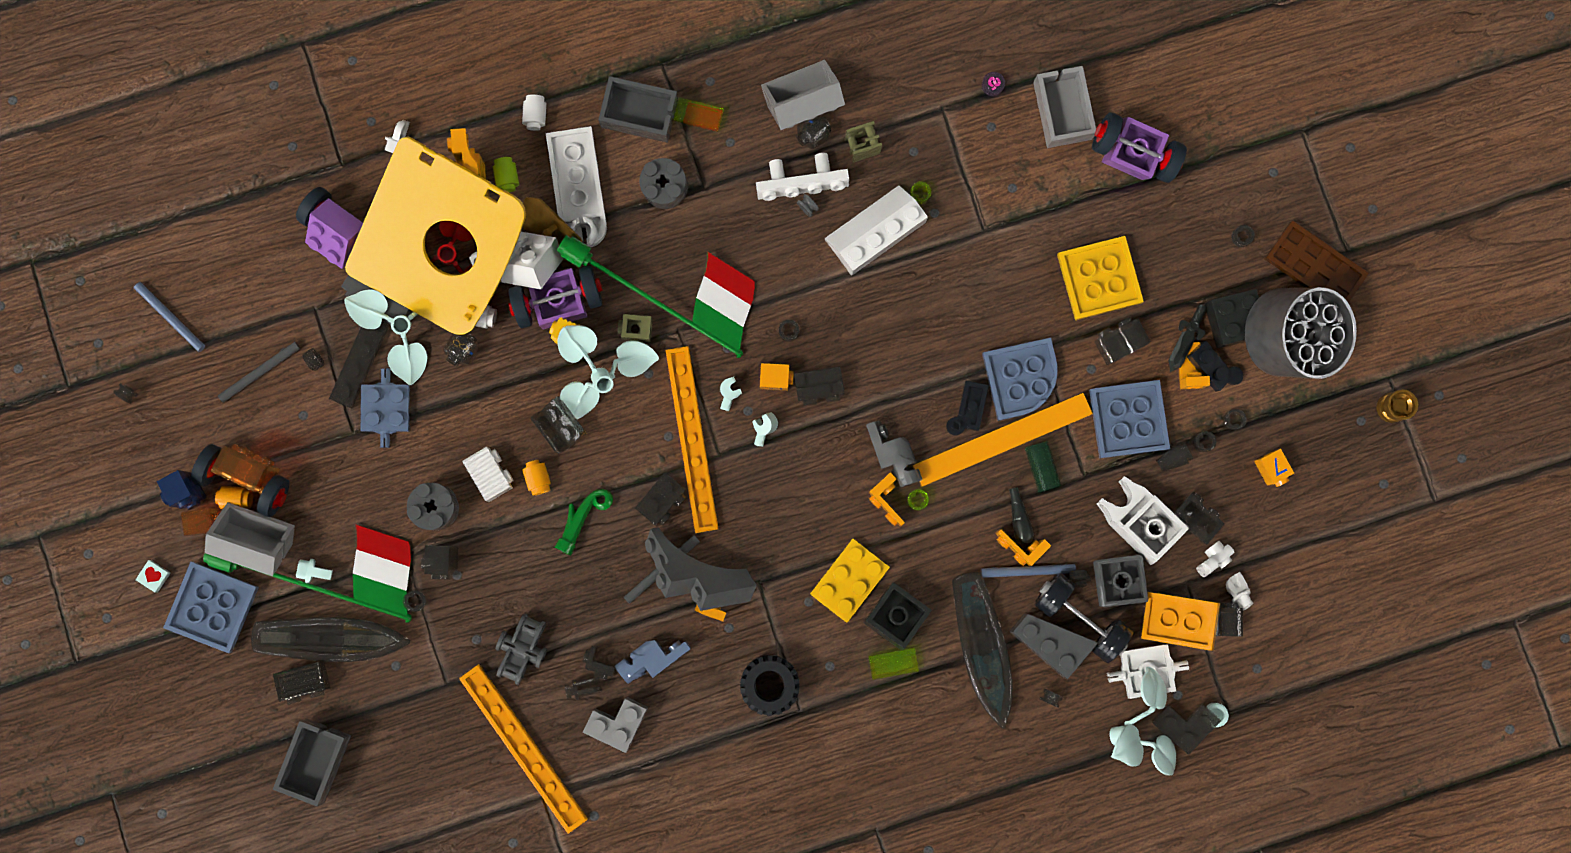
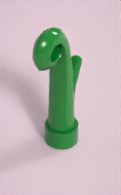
M596 489L584 499L576 512L573 503H570L564 533L558 539L554 548L571 556L576 548L575 543L592 506L594 505L599 510L608 509L613 502L611 492L606 489ZM605 497V502L599 504L598 498Z

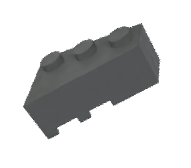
M1023 614L1009 631L1065 679L1072 675L1098 644L1095 641L1029 614Z

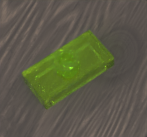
M915 648L868 656L872 680L919 671Z

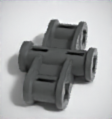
M524 613L518 623L514 636L509 635L505 630L501 633L495 650L506 651V654L498 669L497 677H506L515 681V684L519 686L529 662L534 663L535 667L540 668L548 650L545 647L543 649L537 647V643L546 626L545 621H536Z

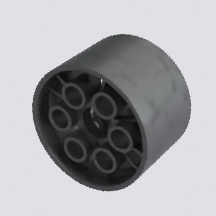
M1321 287L1276 288L1263 294L1252 306L1245 325L1246 347L1255 365L1267 374L1281 377L1327 378L1340 371L1350 359L1356 342V321L1346 299L1332 289Z

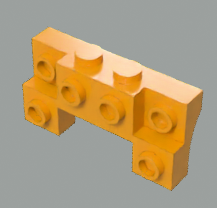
M466 128L450 129L451 137H447L448 151L454 155L456 163L486 179L485 164L480 154L475 153V148H469Z

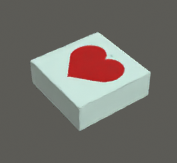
M148 560L136 581L153 592L158 593L171 572L154 561Z

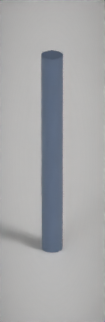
M141 282L134 286V289L198 352L205 348V345Z
M1075 564L981 568V577L1071 574L1076 572Z

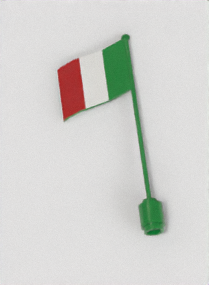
M567 235L562 240L556 251L561 253L560 256L579 268L581 264L584 266L588 263L592 264L737 355V358L742 357L743 351L740 349L743 327L753 301L755 281L707 252L706 270L695 299L693 318L690 321L592 260L593 254L589 252L591 247L573 236L570 238Z
M356 525L357 548L353 568L354 598L278 573L272 576L404 619L406 623L412 620L411 614H408L407 588L411 567L410 542ZM204 553L203 562L208 563L210 567L232 573L234 569L237 570L241 566Z

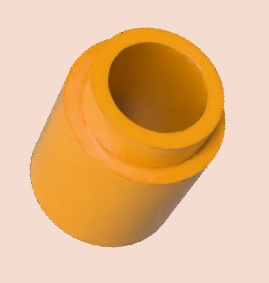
M539 460L526 463V468L522 469L528 491H531L533 496L549 492L551 482L545 463H540Z
M222 486L216 492L215 503L219 505L220 509H223L227 502L250 509L253 504V492L245 487Z

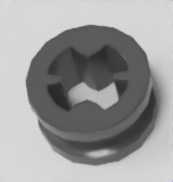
M806 194L803 196L802 201H797V205L809 217L813 216V211L819 210L816 203Z

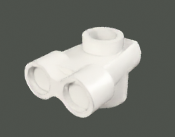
M1217 541L1205 551L1209 559L1205 560L1196 569L1202 577H1206L1218 567L1222 569L1232 561L1230 556L1235 552L1230 545L1227 544L1224 547L1220 541Z

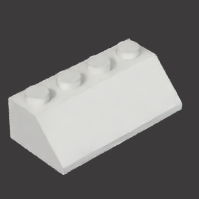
M898 185L827 236L825 240L852 276L925 224L928 216L917 201Z

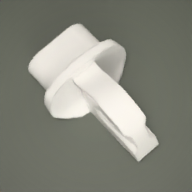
M406 120L399 121L395 127L393 137L385 136V140H387L386 151L394 152L398 141L406 136L410 122Z
M1240 572L1230 577L1226 582V589L1233 596L1232 602L1238 603L1241 611L1248 609L1253 602L1249 596L1251 592Z

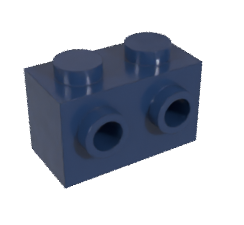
M177 470L156 481L162 491L160 497L169 507L191 510L201 505L200 501L207 498L202 487L191 480V472Z

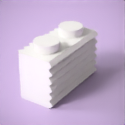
M489 447L483 448L462 461L487 502L513 488L511 482L514 481L507 469L502 470L499 464L502 459L495 449L491 451Z

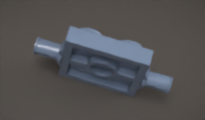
M381 369V383L361 385V432L380 434V448H390V434L409 432L410 386L390 383L391 369Z

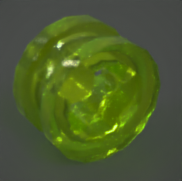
M916 182L911 187L910 195L918 204H924L930 198L931 188L925 182ZM918 188H922V191L926 192L927 195L924 194L923 198H919L918 194H914V190L917 192Z
M921 489L913 490L907 498L909 507L917 511L924 509L929 502L927 493ZM916 493L921 494L920 497H924V502H921L919 507L915 506L916 502L912 503L911 500L916 497Z

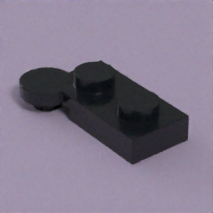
M1207 341L1201 342L1187 356L1194 367L1202 373V376H1210V386L1215 392L1221 391L1227 383L1238 385L1243 380L1242 370L1238 367L1228 368Z
M965 381L958 416L949 419L946 424L949 434L957 436L964 429L979 431L989 385Z

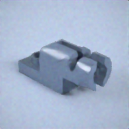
M657 640L646 641L630 653L633 664L623 659L615 665V668L628 684L645 675V671H648L653 678L689 651L691 646L687 641L681 643L678 640L668 648L670 653L667 655Z

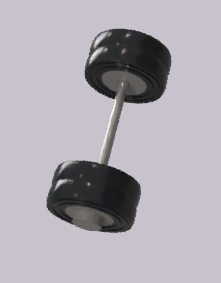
M1058 573L1051 581H1046L1039 590L1041 593L1034 603L1039 610L1051 617L1062 605L1066 606L1101 634L1096 640L1098 644L1093 648L1092 652L1106 663H1110L1127 649L1128 642L1133 635V630L1129 626L1116 619L1103 631L1067 602L1075 588L1074 582L1062 573Z

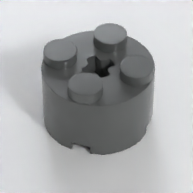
M658 158L646 163L643 167L639 183L642 193L650 204L660 209H671L679 205L686 197L688 181L683 169L677 162L667 158ZM663 180H667L668 183L662 188L660 184Z
M420 484L411 492L407 500V516L416 526L422 529L442 530L453 524L459 513V503L454 492L441 484ZM430 503H434L437 506L436 511H431V508H429Z

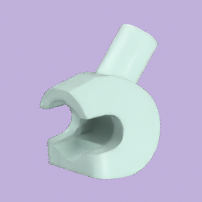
M734 377L725 379L720 385V392L724 397L720 409L729 411L732 400L742 394L741 389L732 391L730 388L731 384L736 382Z
M772 412L762 415L763 422L761 418L752 421L757 432L754 442L757 446L763 447L766 435L773 433L778 427V420Z

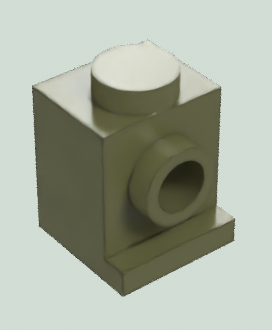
M623 314V320L618 322V334H621L623 340L651 343L653 319L651 316ZM633 326H639V332H631Z

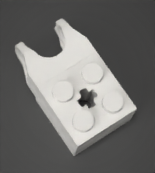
M521 232L501 282L542 289L564 259L560 256L561 253L556 251L559 247L556 237ZM477 252L469 257L472 266L476 261Z
M1124 476L1119 483L1127 496L1126 506H1115L1103 498L1097 505L1104 513L1108 524L1152 565L1189 528L1155 495L1153 496L1145 487L1133 483ZM1154 527L1156 529L1155 534H1151L1149 528Z

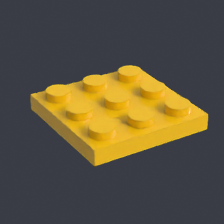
M1125 236L1057 254L1075 321L1144 302Z

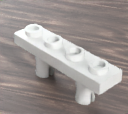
M818 153L815 155L816 174L785 178L782 160H772L769 162L771 180L756 182L758 200L770 201L780 196L796 197L801 193L817 194L822 190L829 189L833 191L842 190L845 187H849L848 169L830 171L828 154Z

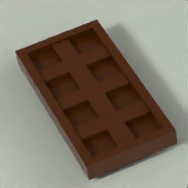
M1293 220L1289 222L1264 258L1305 288L1321 287L1332 289L1342 295L1348 303L1369 274Z

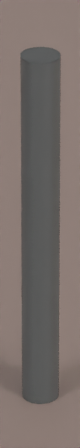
M294 341L218 395V398L224 403L300 350L299 345Z
M693 535L679 550L687 554L700 541ZM657 568L628 592L624 599L629 604L656 581L659 570Z

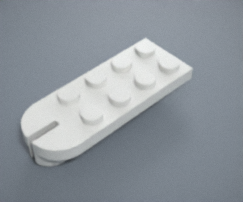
M592 127L546 133L558 216L581 237L583 243L582 228H586L587 245L594 247L604 239L607 223Z

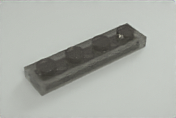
M382 321L381 325L376 329L360 328L331 392L330 400L351 409L353 408L360 393L361 385L364 384L390 326L389 323Z

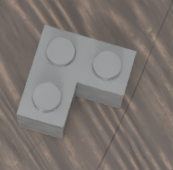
M627 697L616 718L603 711L594 709L583 733L626 753L648 707Z

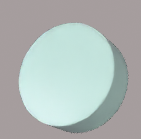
M1210 703L1203 711L1204 720L1213 727H1221L1228 721V710L1222 704Z

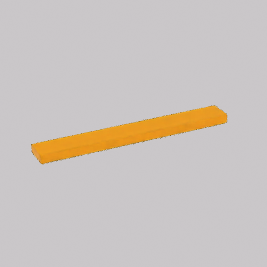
M689 346L666 350L695 533L719 530Z
M1084 393L919 462L913 465V469H919L922 480L919 482L921 487L1090 416L1093 413Z
M478 664L459 679L565 831L569 834L588 820L583 810L481 665Z

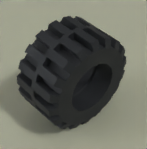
M763 655L754 659L745 668L740 681V691L744 702L752 711L754 710L760 715H779L790 709L797 700L800 684L799 677L793 665L786 659L777 655ZM774 671L784 681L783 692L775 699H765L756 690V680L763 672Z

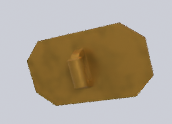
M526 197L524 199L523 205L526 211V218L523 228L528 233L556 237L559 245L566 235L570 238L573 236L582 242L581 237L542 199ZM563 259L560 263L565 268H579L566 259Z

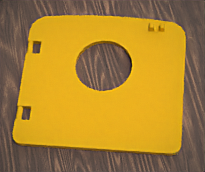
M404 137L398 141L347 260L346 272L354 279L447 331L457 335L466 334L479 321L503 277L526 218L525 207L515 195L491 184L492 182L444 155L427 148L426 145L411 137ZM423 152L434 158L432 164L421 159ZM489 189L500 195L498 201L486 195ZM439 221H454L470 231L477 245V258L469 271L462 274L445 273L430 261L425 249V237L433 224Z

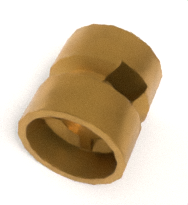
M1402 389L1380 397L1376 409L1382 420L1394 423L1413 417L1418 410V401L1412 392Z

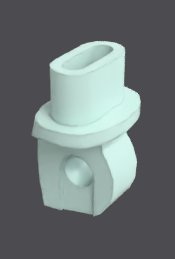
M300 559L296 578L305 579L306 583H310L313 577L331 580L333 570L315 567V559H310V561Z

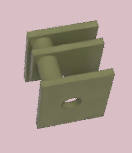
M874 121L846 130L845 140L849 143L850 155H853V163L880 154L882 143L878 142L879 134L876 135ZM864 135L868 136L864 143H857L856 138Z

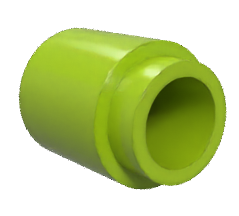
M511 157L495 159L492 168L496 186L508 192L515 191V187L519 186L515 162L512 161Z

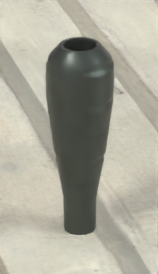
M1018 487L1011 488L1009 492L1015 539L1020 544L1032 542L1034 536L1033 529L1021 500Z

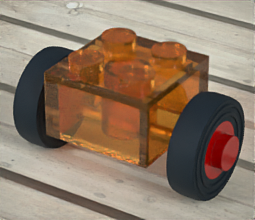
M213 444L206 446L196 459L191 472V480L200 486L209 485L216 475H219L253 492H259L260 498L257 504V511L266 517H272L283 505L290 485L288 479L277 475L280 468L273 466L275 461L256 454L252 456L254 451L235 444L232 447L223 445L222 448Z

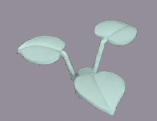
M363 290L346 297L344 300L346 309L359 326L365 329H376L381 325L382 318L391 323L392 330L396 334L401 335L404 345H396L390 350L387 358L388 365L392 372L408 385L414 384L423 374L427 364L425 348L420 343L408 345L405 334L411 328L410 320L417 313L413 312L408 317L405 315H398L394 319L384 314L388 308L387 300L383 294L376 290Z
M582 325L563 327L557 339L561 356L571 363H576L584 357L592 369V383L586 382L584 385L579 381L571 382L561 391L560 403L567 420L572 422L586 415L598 403L599 392L607 393L612 389V379L615 378L614 373L617 364L621 374L627 377H635L645 372L654 362L659 360L656 352L643 342L636 340L626 341L618 346L616 350L618 359L613 361L609 373L605 368H596L588 356V353L594 351L597 346L595 333L590 328Z
M1146 667V672L1141 681V696L1145 704L1150 706V708L1137 717L1125 721L1124 726L1111 728L1110 740L1115 745L1111 757L1129 766H1138L1143 759L1144 751L1142 745L1151 746L1154 748L1152 761L1155 767L1165 775H1173L1176 766V750L1172 740L1166 735H1160L1157 737L1156 743L1142 741L1139 737L1138 729L1132 725L1153 713L1156 708L1163 709L1167 701V690L1163 679L1153 668Z

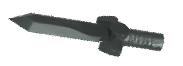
M1198 305L1190 323L1185 320L1179 322L1178 330L1182 331L1184 327L1187 330L1181 333L1168 360L1170 372L1182 367L1195 340L1194 333L1197 332V340H1201L1205 335V331L1199 328V324L1207 310L1206 306Z

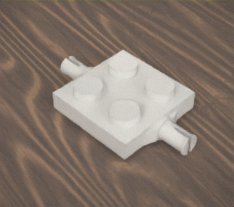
M1168 644L1125 650L1120 655L1122 662L1121 671L1108 672L1107 677H1112L1108 678L1109 683L1123 680L1126 685L1127 697L1132 699L1142 697L1141 681L1146 672V667L1153 668L1161 676L1167 693L1176 691L1175 672L1189 670V666H1182L1188 665L1187 660L1173 662L1170 657Z

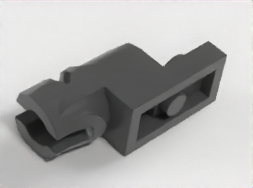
M881 421L866 424L881 469L893 466L894 469L892 471L900 487L921 481L922 477L919 469H910L912 464H915L917 461L909 441L905 437L887 441V437H889L888 430Z

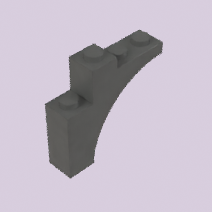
M660 528L650 529L648 538L645 541V547L652 556L657 570H659L656 576V584L661 589L665 598L691 593V597L698 605L700 611L750 602L757 585L747 569H726L700 562L675 547L665 537Z

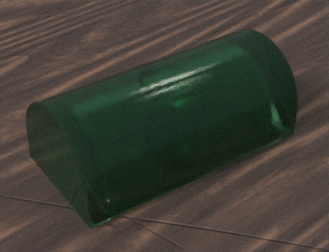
M1048 441L1026 447V455L1038 493L1062 486Z

